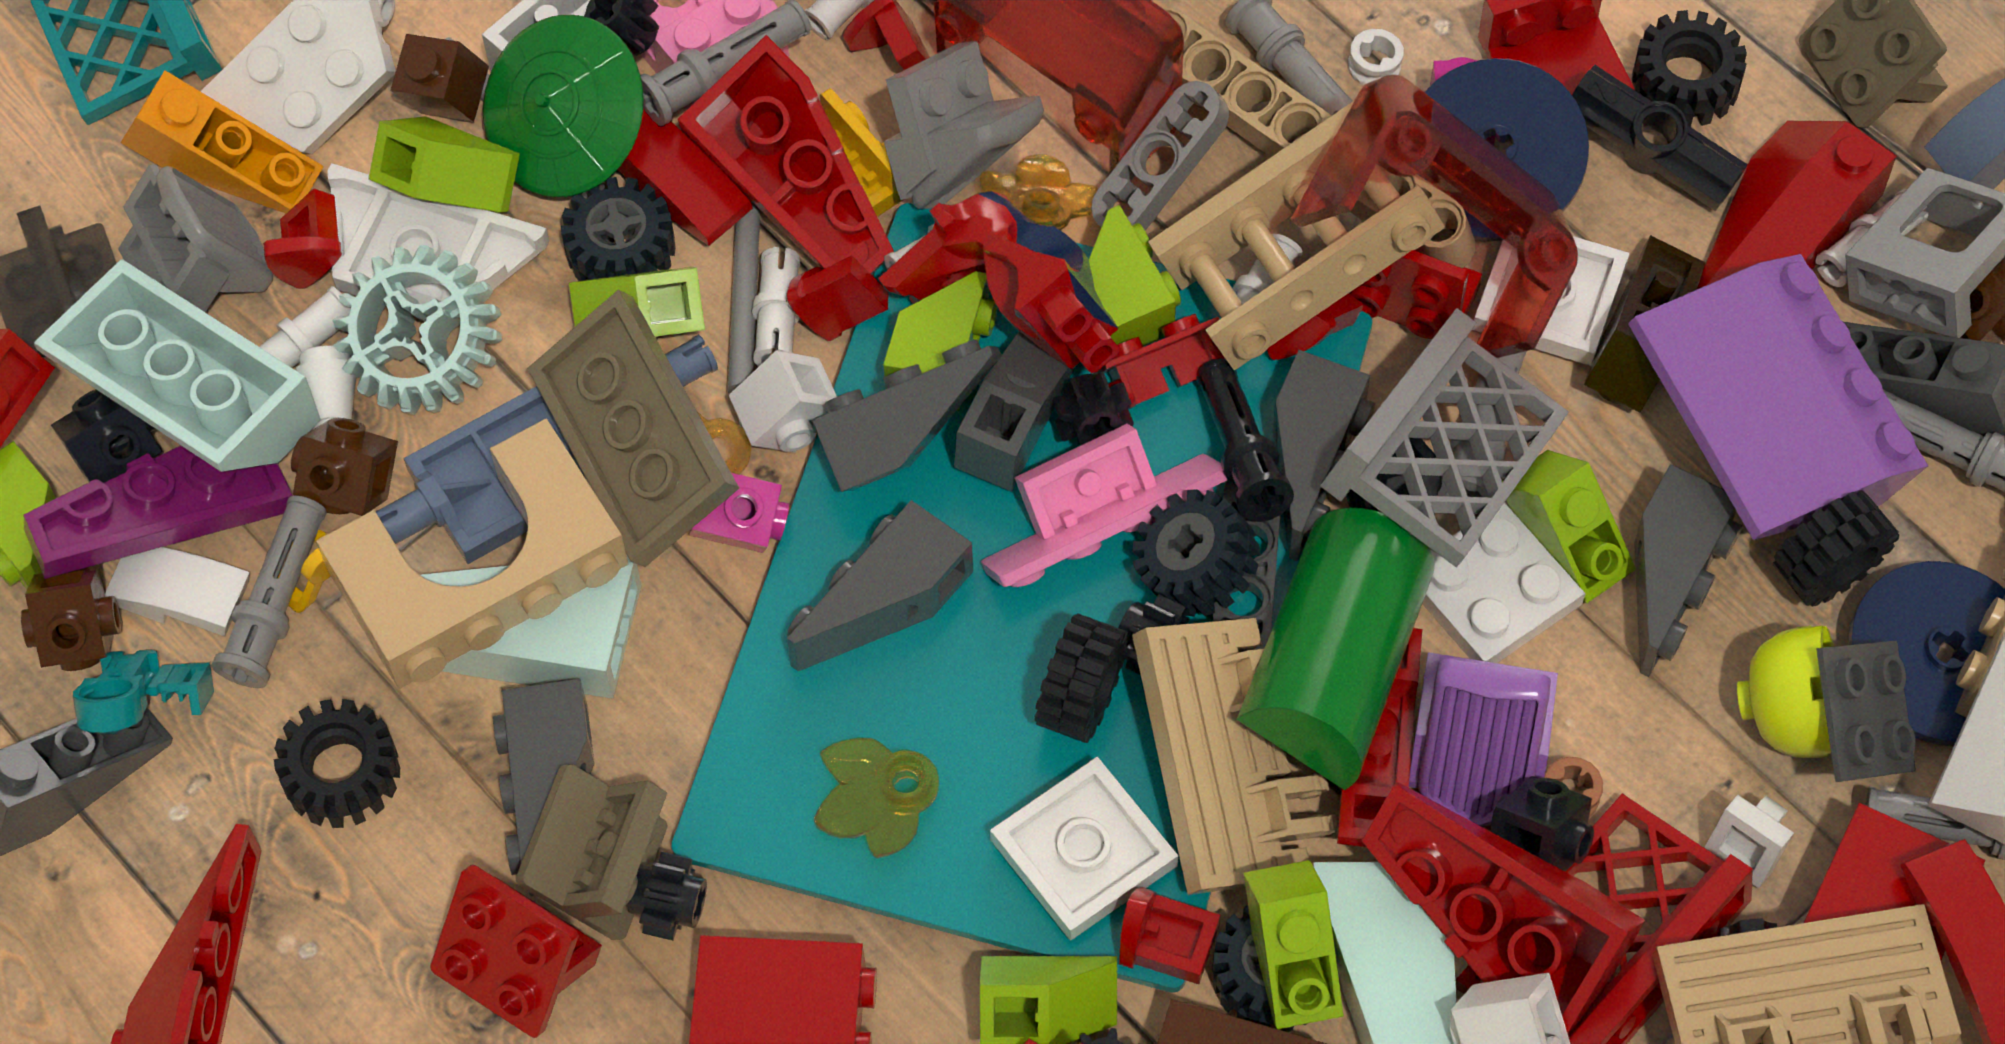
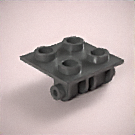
M1897 641L1817 648L1835 782L1916 771L1914 761L1916 740L1914 731L1909 724L1904 692L1906 671L1899 657Z

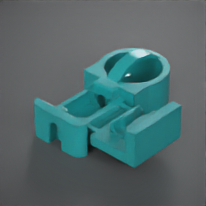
M139 650L135 654L124 655L123 651L108 652L106 658L100 659L102 674L98 678H85L81 685L73 691V702L77 726L83 731L99 733L101 735L115 734L119 730L129 728L140 722L148 706L146 697L148 694L150 696H158L161 693L163 702H167L174 692L177 693L179 702H182L188 694L191 715H202L214 694L210 662L170 664L159 667L158 654L155 650Z

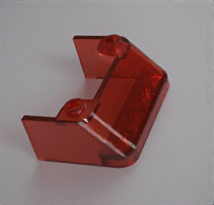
M936 0L934 4L937 54L958 43L977 41L979 45L986 39L987 35L1072 95V108L1075 115L1074 124L1078 132L1090 143L1095 145L1102 144L1110 150L1109 175L1174 91L1182 85L1183 33L1172 16L1151 0ZM1173 127L1170 130V133L1174 134L1177 131V129ZM1160 147L1154 149V150L1150 153V155L1148 156L1147 160H1148Z
M1386 75L1368 82L1358 93L1290 221L1298 227H1303L1352 211L1377 163L1391 174L1399 177L1421 175L1437 189L1456 200L1463 209L1517 249L1518 263L1477 344L1496 358L1535 349L1575 271L1578 261L1577 246L1557 198L1542 183L1408 79L1399 75Z

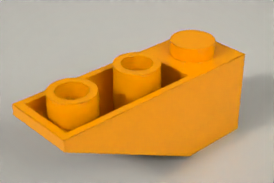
M164 70L120 142L162 168L166 166L173 167L202 185L285 214L309 193L324 167Z

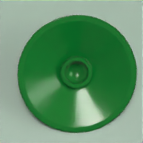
M579 15L551 16L531 24L518 33L497 58L488 78L483 103V119L487 140L520 153L514 182L533 193L543 196L568 197L587 192L613 175L629 155L638 136L642 121L643 86L637 63L627 45L614 31L588 17Z

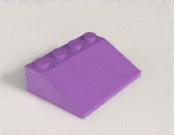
M1801 254L1757 263L1637 315L1628 323L1753 540L1796 529L1802 523L1807 524L1813 519L1811 515L1820 509L1825 511L1828 509L1830 502L1837 498L1843 500L1851 492L1857 494L1859 491H1864L1877 506L1882 505L1928 467L1915 444L1911 432L1902 423L1884 393L1879 379L1872 373L1852 340L1848 327L1840 320L1819 285L1816 274L1807 265Z

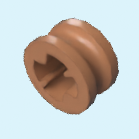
M1579 757L1562 758L1549 766L1544 778L1556 779L1561 782L1564 779H1574L1577 781V789L1583 785L1587 788L1582 794L1592 798L1589 818L1594 815L1603 793V779L1599 770L1591 762Z

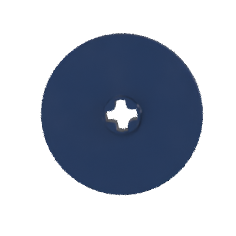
M1494 58L1470 62L1447 72L1436 80L1423 93L1414 106L1405 129L1403 142L1404 165L1456 200L1465 211L1474 239L1501 241L1503 239L1523 237L1542 229L1554 221L1565 211L1577 195L1586 174L1589 157V139L1586 122L1581 109L1571 93L1561 82L1544 70L1531 64L1511 59ZM1495 136L1499 143L1511 142L1512 145L1506 149V160L1504 162L1496 163L1492 156L1482 158L1479 155L1486 150L1485 139Z
M1925 561L1905 565L1889 572L1867 591L1857 605L1852 616L1848 635V645L1897 641L1899 657L1906 671L1904 692L1908 719L1915 738L1944 746L1955 745L1966 720V717L1955 712L1964 691L1963 688L1956 685L1958 675L1972 651L1981 652L1987 635L1979 632V627L1989 606L1996 597L2003 599L2005 596V588L1999 583L1966 566L1941 561ZM1944 643L1950 645L1955 650L1947 663L1940 661L1936 656L1939 648Z

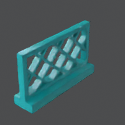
M30 0L77 109L87 125L149 95L164 70L179 79L195 71L202 81L223 70L191 0H133L149 4V9L140 28L119 23L129 0H112L104 19L83 15L89 0H72L67 11L49 7L48 3L50 0ZM56 22L61 23L59 29H58V26H57ZM157 26H159L161 33L155 32ZM77 27L97 31L87 55L71 52L67 49ZM113 35L134 40L123 64L102 59ZM149 44L169 48L173 59L152 70L139 68ZM75 66L81 67L79 73L77 72ZM96 71L117 75L111 91L90 101L87 90Z

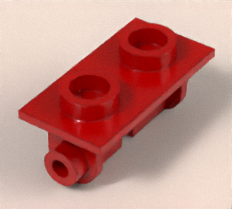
M1192 314L1162 327L1165 338L1143 347L1140 337L1118 344L1120 347L1119 353L1093 374H1097L1099 371L1104 372V374L1109 372L1113 382L1108 384L1109 388L1123 382L1132 402L1128 409L1170 391L1161 371L1165 367L1170 366L1178 388L1196 381V376H1199L1198 370L1203 364L1212 359H1225L1205 330L1216 323L1219 317L1200 324L1197 315Z

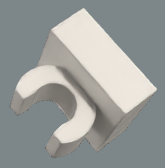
M1737 795L1723 812L1705 849L1723 861L1732 854L1753 868L1752 884L1760 888L1773 872L1794 832L1780 824L1788 810L1768 796H1765L1755 807Z

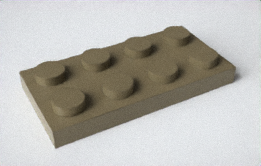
M617 290L527 368L589 485L620 531L626 554L631 562L644 567L649 565L740 489L633 296Z

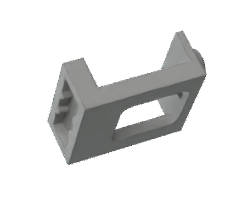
M1927 167L1845 254L1849 300L1933 332L1960 338L1972 325L1970 294L2005 256V193ZM1925 208V212H1928L1929 215L1927 220L1976 236L1977 238L1965 250L1949 252L1908 238L1901 233Z

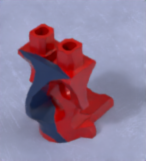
M990 191L975 194L955 205L938 203L929 210L935 221L933 229L878 278L889 292L901 296L910 295L909 299L914 304L975 271L986 273L987 284L993 300L1009 323L1051 357L1072 369L1081 362L1092 374L1100 370L1120 351V347L1110 337L1119 328L1110 314L1104 309L1095 291L1091 267L1086 254L1075 241L1055 226L1040 225L1027 218L1017 210L1004 194Z

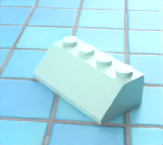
M123 259L117 262L34 342L39 352L221 472L279 463L295 447L297 441L321 420L304 375Z

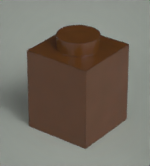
M406 34L390 91L421 114L474 122L489 65L459 41Z

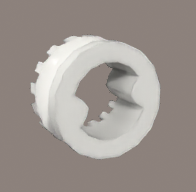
M1369 29L1359 33L1351 43L1350 56L1348 58V71L1352 74V78L1355 81L1358 80L1359 84L1363 86L1365 84L1369 85V88H1374L1375 86L1381 88L1385 84L1390 85L1394 79H1397L1401 71L1404 47L1400 39L1393 33L1383 29ZM1372 50L1381 51V53L1387 55V58L1381 60L1380 65L1369 63L1362 57H1369Z

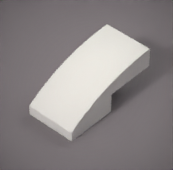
M160 547L121 558L107 587L105 597L115 596L119 608L162 624L165 623L167 616L225 637L232 622L231 616L236 605H239L249 583L250 572L202 556Z

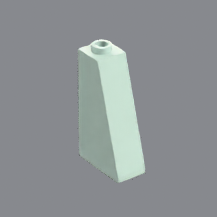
M627 556L629 565L621 568L618 574L608 583L596 588H584L562 600L560 606L551 614L539 619H527L505 631L501 639L492 646L479 651L470 650L448 662L442 671L530 686L581 679L584 694L613 699L642 585L637 564L631 562ZM509 566L421 574L420 576L441 585L470 586L497 576Z
M1314 862L1313 867L1327 890L1339 983L1360 1043L1454 1044L1450 1030L1451 1009L1456 1004L1454 953L1444 942L1447 939L1419 904H1413L1379 862Z

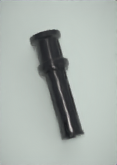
M1212 359L1199 368V376H1196V380L1206 399L1213 422L1225 448L1221 457V467L1227 479L1236 485L1238 491L1235 503L1240 514L1249 521L1262 522L1272 520L1282 515L1290 507L1294 498L1293 488L1288 478L1278 471L1279 454L1273 441L1261 435L1258 430L1252 410L1238 380L1237 371L1233 370L1226 359ZM1252 496H1256L1258 504L1254 502Z

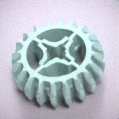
M420 245L414 257L403 247L394 248L392 266L380 256L371 258L372 269L375 275L369 278L360 272L352 274L354 283L361 289L356 297L349 293L339 295L340 302L351 308L349 316H339L332 320L335 328L348 332L347 337L340 339L333 345L337 351L348 353L351 356L341 369L350 375H355L356 378L361 377L357 390L367 397L377 394V404L389 410L399 402L402 412L415 415L422 402L426 410L432 413L441 412L443 394L455 404L464 402V393L460 384L464 381L475 388L483 386L481 376L474 372L478 363L487 367H493L496 364V358L484 351L485 344H496L503 340L502 334L499 331L486 327V324L495 321L501 316L500 308L493 304H483L493 293L491 286L484 281L475 282L478 270L469 263L458 266V257L452 252L444 250L436 258L434 250L426 245ZM420 283H437L444 285L452 295L442 301L434 298L427 303L420 304L417 299L408 294L405 288ZM385 306H387L389 312L388 321L385 327L376 334L379 317ZM413 316L424 321L419 327L422 344L411 339L416 333ZM460 325L457 343L449 356L446 348L447 338L450 332ZM415 355L419 362L428 367L430 373L414 378H399L392 375L384 364L394 358L402 361L407 357Z

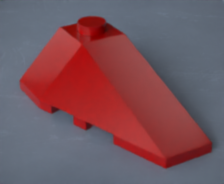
M767 35L678 118L681 131L696 143L727 174L748 199L822 270L852 255L872 275L885 262V255L894 252L819 101L810 78Z
M1787 120L1750 158L1704 266L1697 289L1757 263L1801 254L1807 265L1813 269L1817 265V255L1828 250L1842 239L1849 231L1851 223L1858 217L1866 214L1883 196L1897 155L1848 121Z
M1399 782L1393 785L1362 839L1364 845L1413 904H1419L1447 938L1444 942L1457 958L1463 957L1483 983L1549 973L1568 1036L1611 979L1646 921L1586 882Z
M235 824L128 1006L124 1029L115 1030L111 1044L222 1043L262 851L249 825Z

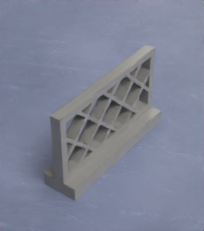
M1458 308L1455 309L1320 485V487L1340 502L1352 489L1456 568L1466 557L1569 413L1568 410L1470 339L1468 335L1477 322ZM1465 362L1485 377L1489 388L1469 387L1461 365ZM1436 403H1456L1463 423L1442 422ZM1475 404L1495 405L1501 424H1482ZM1514 406H1524L1545 422L1544 425H1520ZM1409 438L1430 439L1436 458H1415ZM1448 439L1469 440L1476 460L1455 459ZM1488 441H1507L1514 461H1494ZM1402 474L1409 495L1396 494L1377 480V475ZM1421 475L1443 476L1449 496H1428ZM1461 476L1482 477L1488 497H1468ZM1434 513H1452L1456 515L1463 535L1460 541L1437 524Z

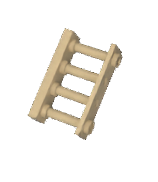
M1357 100L1339 110L1148 241L1180 289L1183 290L1197 281L1221 316L1220 320L1205 330L1234 371L1249 360L1263 354L1271 345L1410 251L1421 247L1429 238L1445 228L1419 185L1400 196L1374 159L1385 153L1388 148ZM1354 174L1380 211L1347 232L1322 195ZM1299 210H1302L1327 247L1295 268L1270 230ZM1249 245L1274 283L1242 304L1218 266Z

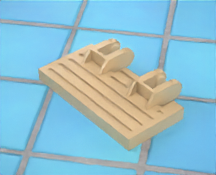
M1256 618L1148 627L1133 634L1187 894L1192 895L1245 888L1244 872L1309 860L1307 847L1282 850L1280 842L1316 838L1338 831L1335 815L1327 816L1320 814L1291 820L1287 800L1296 798L1306 800L1320 796L1322 793L1329 791L1327 778L1322 775L1267 782V780L1277 779L1290 773L1286 752L1236 720L1264 649L1252 650L1262 645Z
M1924 904L1657 946L1653 954L1675 1044H1853L1849 1030L1852 1028H1856L1860 1044H1888L1883 1023L1898 1021L1904 1044L1955 1043L1962 1034Z

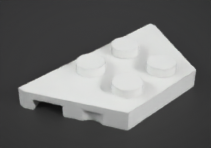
M293 0L200 92L298 151L313 154L395 75L396 71L390 46L384 41L382 36L383 18L378 0Z
M333 163L328 168L331 194L335 195L338 238L341 242L342 251L341 257L332 266L333 280L336 289L357 296L361 288L354 283L352 274L360 272L372 278L375 273L372 269L371 258L380 256L392 266L394 248L403 247L414 257L420 245L432 248L436 258L444 250L452 252L458 257V266L469 263L478 270L475 282L484 281L494 290L545 250L549 243L547 228L488 210L415 199L369 180V174ZM420 283L405 288L408 294L417 299L420 304L427 303L434 298L442 301L452 295L444 285L437 283Z

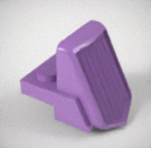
M1428 652L1410 765L1409 787L1419 788L1421 795L1481 827L1491 825L1495 806L1503 795H1510L1531 776L1537 778L1545 777L1558 673Z

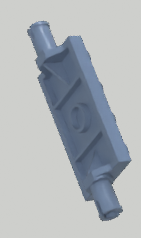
M700 335L692 337V340L665 354L683 387L708 373L718 370L717 362L708 345L704 348L702 347L705 341ZM537 386L404 458L407 470L415 481L416 490L376 511L395 544L435 523L438 527L443 526L466 563L470 564L526 533L528 525L498 479L490 448L546 418L585 477Z

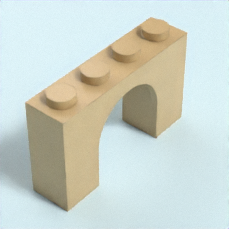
M547 418L490 448L498 479L528 525L526 540L519 555L508 568L497 576L470 586H446L425 579L416 573L405 561L375 510L316 540L327 571L398 689L413 681L424 682L435 677L445 668L448 662L470 650L479 651L492 646L501 639L505 631L529 618L539 619L551 614L560 606L562 600L586 587L596 588L608 583L618 574L621 568L629 565L620 531Z

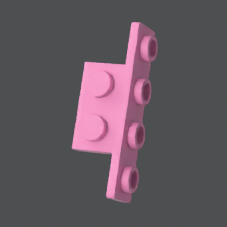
M1125 424L1014 477L1036 534L983 559L981 563L985 573L1003 587H1021L1039 580L1045 574V568L1066 558L1074 560L1089 556L1100 549L1102 546L1101 541L1122 531L1135 532L1142 521L1152 525L1156 519L1149 512L1157 504L1163 511L1171 508L1167 500L1168 497L1177 493L1187 502V490L1198 489L1205 497L1207 490L1214 492L1213 487L1228 479L1223 472L1221 463L1206 454L1198 455L1154 477L1136 428Z

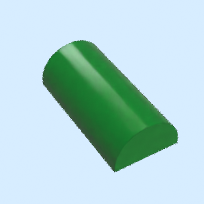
M1342 508L1330 511L1319 517L1314 522L1236 720L1343 790L1353 785L1361 773L1434 573L1435 562L1430 548L1387 515L1378 511L1363 508Z

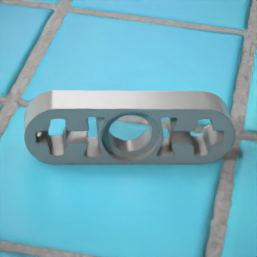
M1191 81L1181 85L1174 91L1095 193L1092 200V215L1100 227L1103 225L1108 210L1113 208L1119 199L1122 202L1128 203L1133 209L1131 215L1127 217L1131 225L1140 223L1144 230L1150 226L1227 126L1229 119L1228 105L1213 87L1205 82ZM1194 103L1201 107L1204 106L1209 112L1203 121L1192 118L1188 113L1189 108ZM1173 127L1190 139L1186 146L1170 133ZM1161 146L1172 147L1175 158L1171 168L1161 175H1149L1146 169V161L1150 153ZM1134 176L1151 188L1147 195L1131 182Z

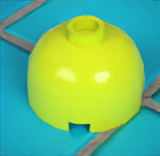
M1809 625L1777 633L1762 643L1752 657L1749 680L1738 681L1737 683L1738 704L1742 719H1755L1761 737L1776 751L1793 757L1819 758L1828 757L1831 754L1816 650L1817 648L1834 647L1827 626L1812 627Z

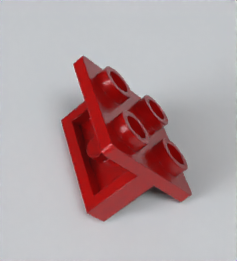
M472 864L460 874L430 968L435 975L530 1037L537 1038L546 1030L558 994L595 966L602 945L503 881Z

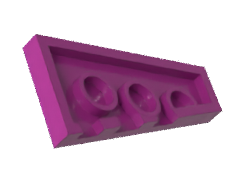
M180 445L154 459L149 453L127 463L125 473L105 483L95 479L24 514V531L42 574L46 579L282 515L286 510L288 498L293 495L278 463L221 472Z

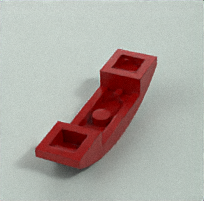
M1413 628L1358 779L1346 790L1341 788L1337 844L1366 847L1362 839L1393 785L1399 782L1409 788L1415 702L1419 681L1423 629Z
M1963 839L1901 863L1900 866L1916 905H1925L1930 926L1937 929L1983 1044H2005V904L1980 860L1968 842Z

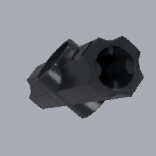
M1595 64L1588 70L1572 94L1581 109L1586 126L1622 149L1627 163L1635 170L1644 174H1660L1714 211L1724 202L1748 165L1688 126L1684 113L1676 105L1666 101H1650ZM1645 130L1657 131L1666 138L1668 144H1652L1644 137L1642 132Z

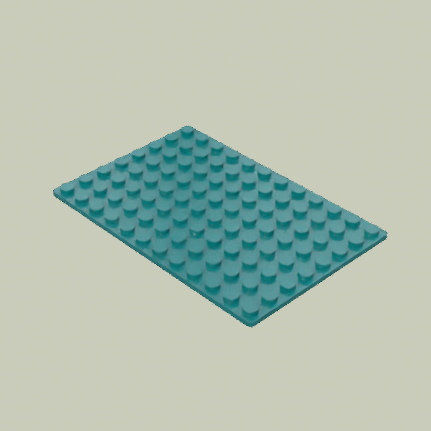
M905 203L897 209L887 237L894 252L928 234V227L935 223L929 211L932 208L918 209L912 203ZM1077 243L1089 259L1094 247ZM1153 261L1159 273L1168 271L1162 263ZM885 262L875 271L873 276L882 286L883 284L878 278L887 271ZM1226 279L1233 289L1236 281ZM1197 281L1183 290L1175 282L1181 298V304L1176 306L1175 321L1192 314L1197 315L1200 324L1219 317V320L1221 319V316ZM989 290V298L993 299L991 292ZM889 292L888 310L856 325L833 388L837 397L860 389L863 397L866 398L886 389L883 380L885 378L883 364L899 311L913 305L909 299L910 295L901 296ZM999 308L997 309L996 321L991 336L981 335L979 345L981 349L987 346L998 347L1002 355L1019 331L1009 323ZM1361 311L1353 325L1329 335L1320 344L1305 352L1360 371L1372 330L1371 316ZM1266 350L1260 356L1243 364L1236 371L1260 434L1274 443L1275 403L1296 355L1273 360L1269 357L1268 350ZM1079 362L1070 379L1091 373ZM1170 366L1161 369L1170 391L1129 409L1134 422L1133 427L1138 432L1154 477L1201 454H1206L1221 463V457L1225 448L1197 380L1178 388ZM989 372L962 403L960 410L953 414L911 467L856 490L841 492L817 433L786 520L781 541H779L676 829L672 841L673 854L693 859L692 865L1032 956H1117L1118 979L1171 993L1180 991L1185 986L1186 980L1138 965H1134L1133 969L1119 965L1121 931L1127 902L1070 941L990 840V830L1098 757L1178 854V866L1146 889L1157 892L1159 896L1204 910L1207 909L1211 892L1187 894L1141 675L1125 668L1127 659H1125L1123 667L1119 670L1118 676L1120 677L1117 686L1112 691L1109 707L1104 710V718L1100 726H1097L1092 739H1089L1088 743L1036 725L1035 721L1036 703L1042 694L1040 688L1042 681L1048 673L1047 666L1050 659H1053L1056 653L1055 647L1059 638H1063L1064 628L1068 622H1071L1074 614L1077 615L1079 613L1118 628L1123 616L1133 603L1140 602L1145 605L1147 602L1154 604L1157 596L1143 583L1133 564V561L1139 559L1132 552L1133 542L1145 541V539L1137 531H1122L1101 541L1102 546L1095 553L1080 559L1071 560L1066 558L1045 568V574L1039 580L1021 587H1003L985 573L981 563L983 559L1036 534L1017 483L1011 492L954 467L957 430ZM1105 373L1108 384L1113 382L1110 373ZM1055 408L1021 474L1081 446L1077 436L1072 440L1062 441L1055 423L1058 417ZM1225 482L1213 487L1214 492L1222 500L1224 498ZM1252 496L1254 502L1258 504L1256 496ZM912 500L972 542L973 573L934 617L801 671L791 667L787 632L792 621L803 608L809 605L814 608L829 592V585L834 574L846 561L853 560L856 562L870 546L872 534L885 517L890 514L897 516ZM1283 514L1280 515L1271 631L1299 561L1289 558ZM1257 535L1253 538L1260 545V555H1262L1267 549V545ZM1236 591L1230 594L1235 603L1230 605L1228 609L1236 615L1251 616L1262 607L1261 600L1253 592L1245 591L1243 594L1240 591ZM1198 608L1196 609L1195 617L1186 616L1190 618L1188 624L1213 622V614L1204 616Z

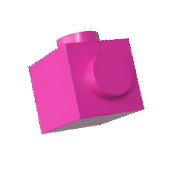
M731 473L740 489L690 529L689 536L763 553L768 547L769 539L781 541L784 532L789 503L778 501L782 485Z

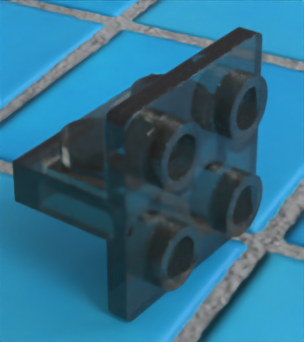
M39 205L16 213L28 247L0 256V312L6 329L12 330L44 358L47 356L36 349L34 342L117 262L105 228L101 223L66 234L62 224L50 228L45 214Z

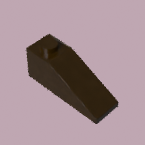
M1650 235L1601 339L1585 379V386L1597 391L1609 402L1623 404L1639 413L1642 411L1660 378L1628 323L1637 315L1697 290L1706 262Z

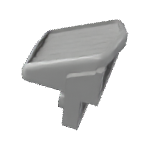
M977 41L958 43L886 79L900 133L885 140L884 145L900 200L911 197L913 205L918 209H930L938 203H947L1035 128L1043 117L1044 108L1040 96L993 100L988 72L983 64Z
M149 165L123 206L133 225L118 248L124 261L204 312L207 311L218 292H265L273 281V273L265 262L264 249L257 232L237 205L173 167L166 166L161 168V170L157 165Z

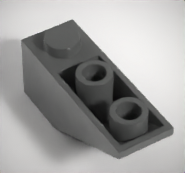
M1844 322L1849 329L1852 340L1872 373L1879 379L1883 390L1982 436H1985L1987 432L1992 434L1997 432L2005 436V344Z
M1019 331L982 382L957 430L954 467L1012 492L1016 485L1014 477L1022 473L1055 408L1052 401L1053 397L1061 396L1075 367L1071 369L1057 361Z
M972 340L942 353L945 364L922 374L919 364L886 376L883 380L887 389L864 398L861 390L857 389L827 401L825 406L828 414L812 421L841 492L856 490L911 467L1002 356L999 348L987 346L981 349L978 340Z
M1298 350L1276 399L1273 423L1274 445L1279 454L1277 468L1283 476L1288 478L1294 491L1293 502L1283 515L1289 558L1295 561H1299L1314 522L1322 515L1330 512V506L1323 504L1328 492L1320 487V485L1347 450L1352 436H1357L1371 419L1376 404L1367 400L1369 374Z
M1672 464L1669 465L1642 514L1634 542L1640 673L1647 677L1651 675L1660 656L1669 661L1673 659L1688 628L1687 625L1679 622L1688 605L1697 610L1700 609L1715 579V575L1707 571L1715 555L1725 560L1727 559L1743 526L1733 521L1736 509L1723 488Z
M912 500L897 516L890 514L885 517L872 534L870 546L856 562L853 560L846 561L834 574L829 585V592L814 608L810 605L803 608L792 621L787 632L791 667L801 671L934 617L973 573L972 542Z
M581 679L502 690L504 714L493 716V725L498 754L509 753L511 774L500 775L499 780L505 814L515 813L517 834L506 836L511 875H516L519 871L560 766L574 764L588 774H591L595 765L588 705Z
M146 708L143 719L129 728L119 730L115 734L101 735L99 733L83 731L77 726L76 719H73L0 749V856L52 834L170 746L173 740L172 736L149 709Z

